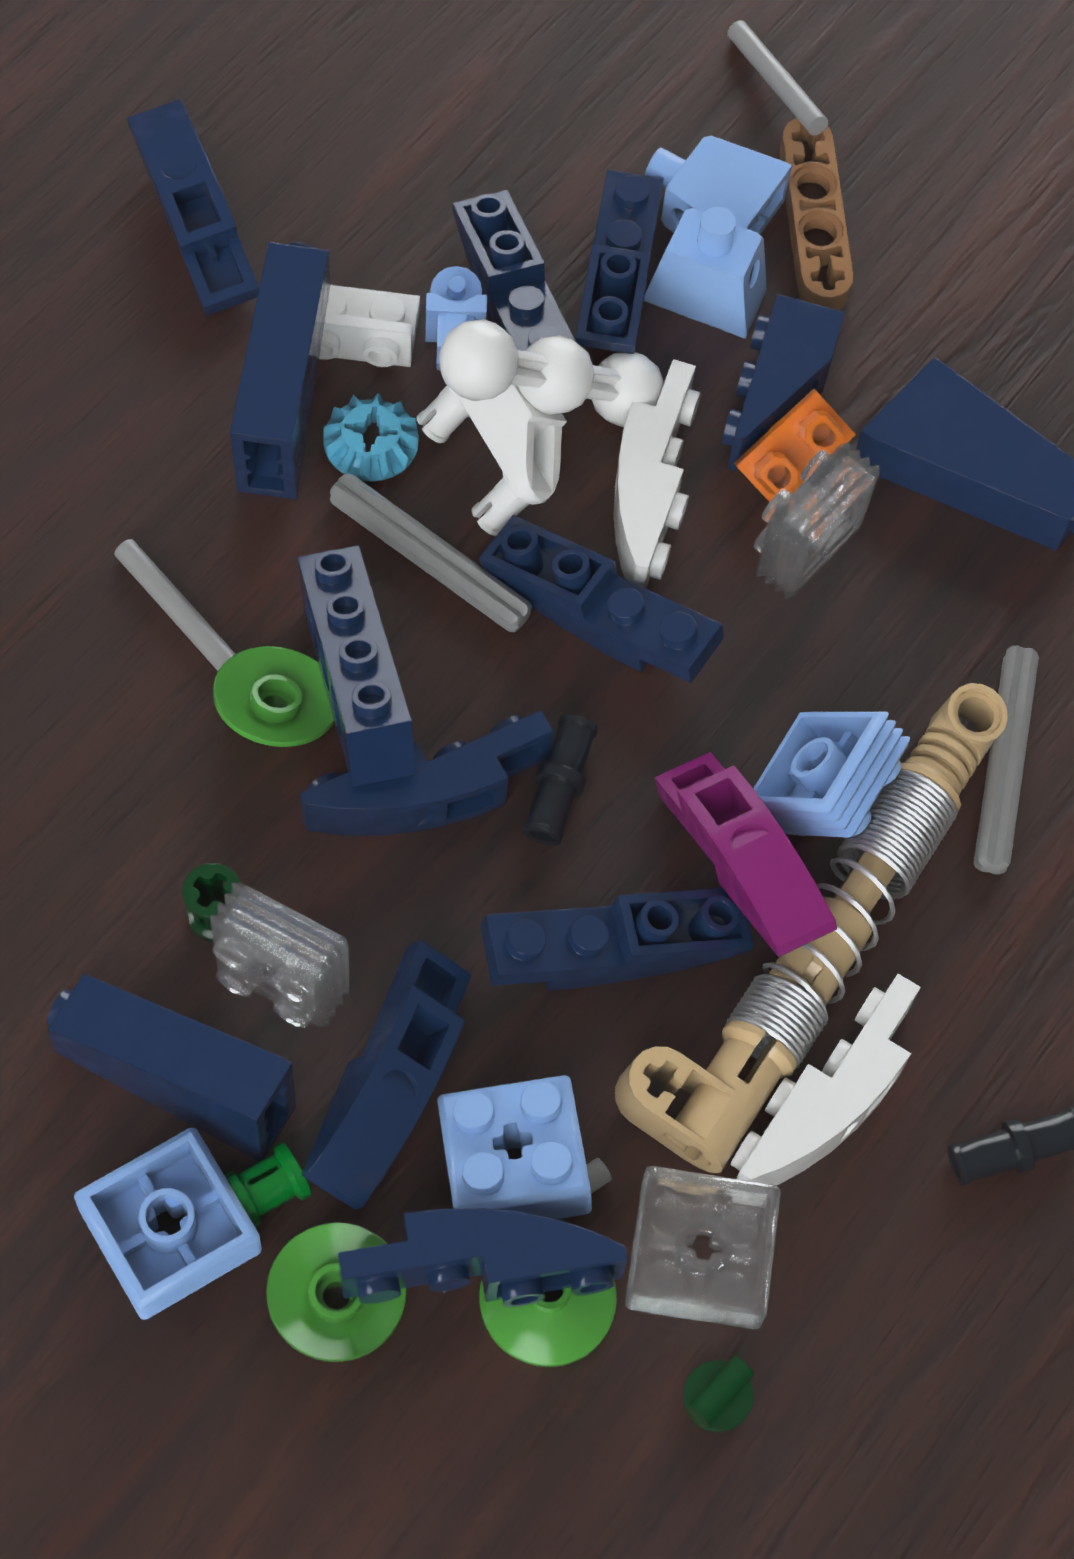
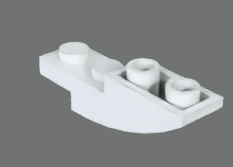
M675 359L671 363L656 406L643 402L631 403L623 430L615 480L613 517L615 541L621 569L626 580L643 588H647L650 577L661 580L671 551V545L663 543L667 529L669 527L679 530L689 500V495L679 493L684 469L677 467L684 440L676 438L680 424L691 427L698 408L701 392L691 390L696 366Z
M897 974L886 993L874 987L854 1020L864 1026L853 1045L841 1039L826 1062L822 1072L808 1064L796 1083L787 1077L783 1079L765 1109V1112L774 1117L762 1136L752 1130L749 1132L730 1164L739 1170L731 1191L732 1193L744 1199L779 1185L805 1171L828 1155L858 1129L881 1103L900 1076L911 1055L910 1052L890 1040L910 1010L921 988L920 986Z

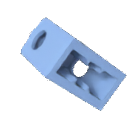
M714 136L702 138L687 160L662 147L659 148L652 156L645 176L664 178L662 187L666 190L661 221L673 233L686 209L693 208L704 212L710 207L721 206L734 213L737 221L736 225L761 234L785 201L792 165Z
M714 206L706 209L704 212L693 208L686 209L644 295V301L745 339L767 291L764 238L758 232L736 225L737 221L734 213L725 207Z

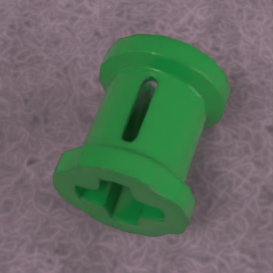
M284 1142L273 1146V1155L241 1173L236 1174L230 1170L224 1174L255 1227L260 1225V1216L290 1199L297 1197L303 1201L311 1196L306 1178L301 1176L302 1170Z

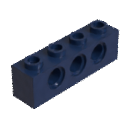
M359 545L297 557L304 613L352 787L415 775L412 721Z

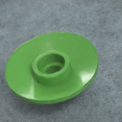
M275 646L250 648L230 657L217 672L213 686L215 707L221 718L231 729L251 741L276 747L303 745L324 735L334 723L319 664L313 658L303 653Z
M349 1223L321 1224L303 1231L290 1240L273 1262L266 1289L270 1317L282 1338L298 1352L308 1357L328 1362L354 1360L380 1347L392 1335L401 1320L406 1302V1288L400 1289L401 1295L399 1297L381 1303L365 1304L359 1302L358 1296L350 1297L348 1304L340 1309L330 1308L323 1299L330 1289L342 1288L338 1252L385 1245L387 1243L374 1232Z
M481 1280L479 1305L482 1320L495 1343L513 1358L539 1367L568 1365L590 1354L607 1335L616 1311L615 1282L612 1288L595 1294L575 1295L572 1292V1287L561 1289L562 1296L554 1302L541 1300L526 1306L506 1307L503 1304V1299L486 1302Z

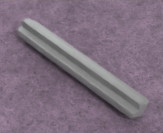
M343 474L334 483L330 490V501L342 512L508 632H517L526 623L531 615L532 608L531 603L353 474Z
M1018 645L1009 647L1006 650V655L1003 657L998 694L1002 697L1007 707L1008 722L1005 730L990 746L974 856V865L977 870L990 872L995 875L1005 873L1011 863L1039 661L1036 650L1023 648Z

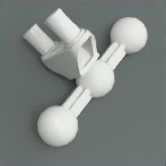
M485 319L467 321L452 329L446 336L439 353V367L447 386L425 410H422L417 415V421L419 425H425L422 430L430 439L438 443H445L450 434L470 416L503 471V478L471 509L473 516L480 518L477 521L479 526L490 535L497 536L512 515L517 516L529 504L545 503L554 493L560 473L562 426L567 422L562 413L570 412L579 407L586 398L592 399L595 411L612 424L624 427L631 403L643 402L656 406L664 381L659 367L646 356L634 352V354L614 353L596 366L592 365L589 353L572 339L563 336L541 338L530 345L526 351L517 350L513 337L496 323Z

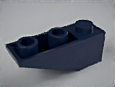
M777 294L770 317L759 314L750 345L751 349L760 351L756 363L748 361L744 363L736 395L746 399L742 411L730 410L722 438V444L732 446L727 469L737 471L738 468L734 462L811 390L815 389L819 394L823 393L841 330L844 311Z

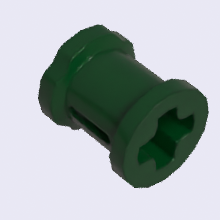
M205 863L194 868L187 875L182 886L183 901L186 905V913L191 931L200 939L209 942L233 937L241 929L245 919L244 910L241 906L242 886L237 874L228 866L219 863ZM220 898L225 899V902H226V903L223 904V903L219 902L218 900H219ZM206 902L210 905L206 908L202 906V903Z

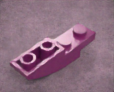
M709 752L654 777L659 797L714 863L720 886L778 957L837 930L836 920L800 856L764 802L734 765L725 769L714 755Z

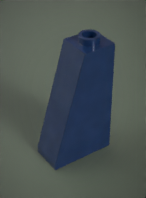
M292 242L289 244L268 243L230 430L237 491L297 500L331 284L329 250L317 249L302 242Z
M936 357L861 430L852 463L864 471L1055 551L1074 534V459Z
M83 974L73 991L69 989L63 990L49 1011L47 1017V1024L50 1025L48 1032L56 1053L259 1162L266 1158L296 1108L292 1062L89 975Z

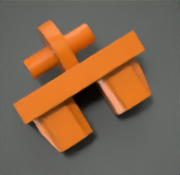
M813 389L739 457L734 464L776 509L856 434L823 397Z

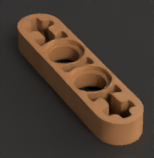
M795 118L788 122L784 128L779 157L780 160L792 165L785 201L798 295L802 301L840 310L849 299L853 284V269L833 134L827 125L822 133L811 135L799 120ZM799 141H808L809 147L814 149L811 162L804 163V145ZM803 183H816L826 190L827 195L820 199H809L799 192L798 186ZM810 229H823L832 235L834 242L825 246L814 245L805 238L804 233ZM828 265L826 271L829 286L834 288L833 290H825L822 282L817 281L821 266Z

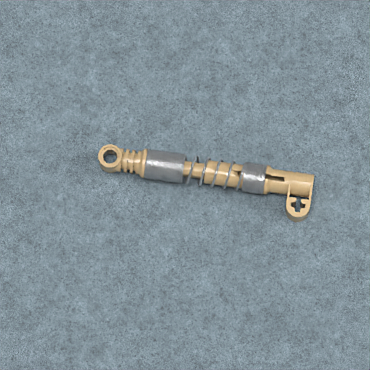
M974 683L961 686L931 717L925 734L922 735L918 745L911 752L910 758L906 762L901 763L899 774L893 781L882 788L870 808L871 820L868 826L857 836L845 838L841 846H839L838 858L831 859V869L843 881L841 886L837 888L826 883L816 884L819 889L822 888L836 893L833 898H823L836 920L837 930L780 956L776 963L763 964V972L765 974L754 977V981L747 988V992H744V996L737 1003V1007L734 1008L730 1018L727 1019V1023L722 1030L724 1043L706 1070L674 1049L655 1046L641 1052L619 1076L615 1086V1101L620 1113L629 1122L692 1165L715 1174L722 1172L779 1080L791 1077L809 1052L810 1047L816 1042L817 1037H819L820 1032L828 1021L827 1004L843 999L845 994L844 977H851L860 972L862 967L860 952L875 947L878 942L879 935L876 925H882L891 921L895 915L893 899H900L909 894L922 870L925 869L931 856L934 855L941 840H943L953 821H955L961 807L959 799L961 790L965 788L976 767L980 764L992 743L1005 730L1008 722L1007 707L1002 697L994 689L983 684ZM958 716L969 719L974 724L977 732L966 729L961 724ZM836 863H841L848 873L847 876L838 870ZM879 898L887 899L890 907L888 915L881 920H873L870 912ZM873 931V937L871 942L866 944ZM856 960L857 962L855 964L854 969L849 971L854 961ZM840 987L837 996L832 998L837 988ZM753 1056L757 1060L743 1081L737 1076L749 1057ZM652 1077L662 1083L657 1098L647 1091ZM682 1088L691 1096L676 1119H673L665 1112L676 1097L674 1094Z

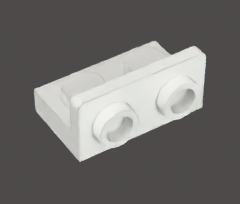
M330 285L319 359L339 358L364 361L378 367H389L392 365L411 367L420 311V296Z

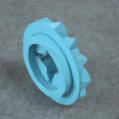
M379 393L373 399L359 400L353 395L346 406L342 408L333 407L331 418L327 425L323 427L325 453L332 465L343 474H353L362 481H381L392 478L404 471L416 456L419 446L416 418L410 417L405 412L401 401L395 404L386 402ZM371 423H377L380 436H377L375 444H371L370 452H366L362 434L366 432L368 426H371Z

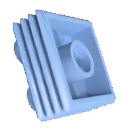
M888 712L799 713L753 788L785 834L852 838L860 834L868 826L871 820L870 808L882 788L893 781L899 774L901 769L900 758L910 740L909 736H901L902 728H894L895 720H887Z
M562 1075L442 1094L438 1097L437 1103L453 1209L483 1208L516 1211L552 1219L584 1215L591 1212V1187L570 1077ZM519 1148L522 1150V1157L509 1159L506 1150Z
M188 1128L78 1190L74 1195L80 1214L138 1316L144 1320L149 1319L260 1254L262 1250L258 1231L195 1128ZM168 1211L173 1219L185 1215L180 1221L181 1230L172 1235H168L165 1231L155 1233L159 1228L156 1217L160 1213Z

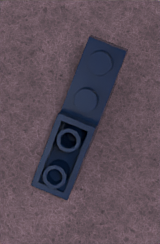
M181 99L126 118L205 316L257 298L259 286L238 237L236 224Z
M607 170L575 342L580 346L634 354L664 178Z
M508 190L483 194L475 198L453 203L454 217L470 269L481 282L482 295H487V315L489 321L496 323L513 337L517 350L526 351L530 345L541 338L563 336L575 341L545 282V263Z
M512 515L479 557L480 564L485 570L531 603L532 608L604 654L639 672H642L649 663L692 683L724 639L722 623L619 577L614 560L515 515Z
M541 710L525 718L518 715L511 716L496 724L489 734L468 744L464 741H457L445 746L428 762L415 741L413 742L415 775L352 787L348 772L342 775L338 772L325 774L313 781L306 791L300 793L301 820L307 831L335 835L377 836L437 828L478 816L506 804L508 777L547 760L551 750L553 730Z
M723 888L618 895L611 906L487 914L480 924L492 986L546 982L547 991L590 987L657 976L720 961L750 952L754 947L748 919Z
M422 940L406 947L363 1054L348 1062L301 1175L355 1210L365 1205L402 1149L430 1099L465 1023V1020L456 1013L472 974Z
M483 1208L437 1209L404 1213L403 1242L338 1252L343 1299L358 1296L359 1302L365 1304L386 1302L401 1295L400 1289L428 1284L430 1291H451L468 1285L471 1282L470 1277L481 1275L486 1302L503 1299V1304L506 1307L526 1306L543 1300L545 1298L544 1292L572 1287V1292L575 1295H589L608 1290L614 1286L613 1280L622 1279L628 1260L624 1245L594 1231L543 1216Z

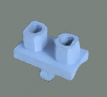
M453 266L440 271L432 281L430 293H426L425 342H437L436 370H440L439 353L448 333L463 322L486 320L487 295H482L481 282L477 276L464 267Z

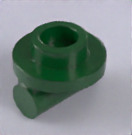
M733 1356L728 1362L713 1360L696 1367L688 1376L683 1389V1404L690 1419L699 1427L711 1432H727L742 1424L753 1404V1389L750 1383V1379L754 1376L752 1369L737 1356Z

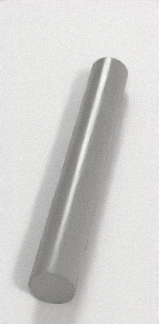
M742 20L734 22L729 27L727 33L730 40L809 134L818 135L822 133L828 125L826 116L746 22Z
M128 539L117 547L114 553L115 557L215 669L219 671L220 667L230 657L235 655V652L133 539Z

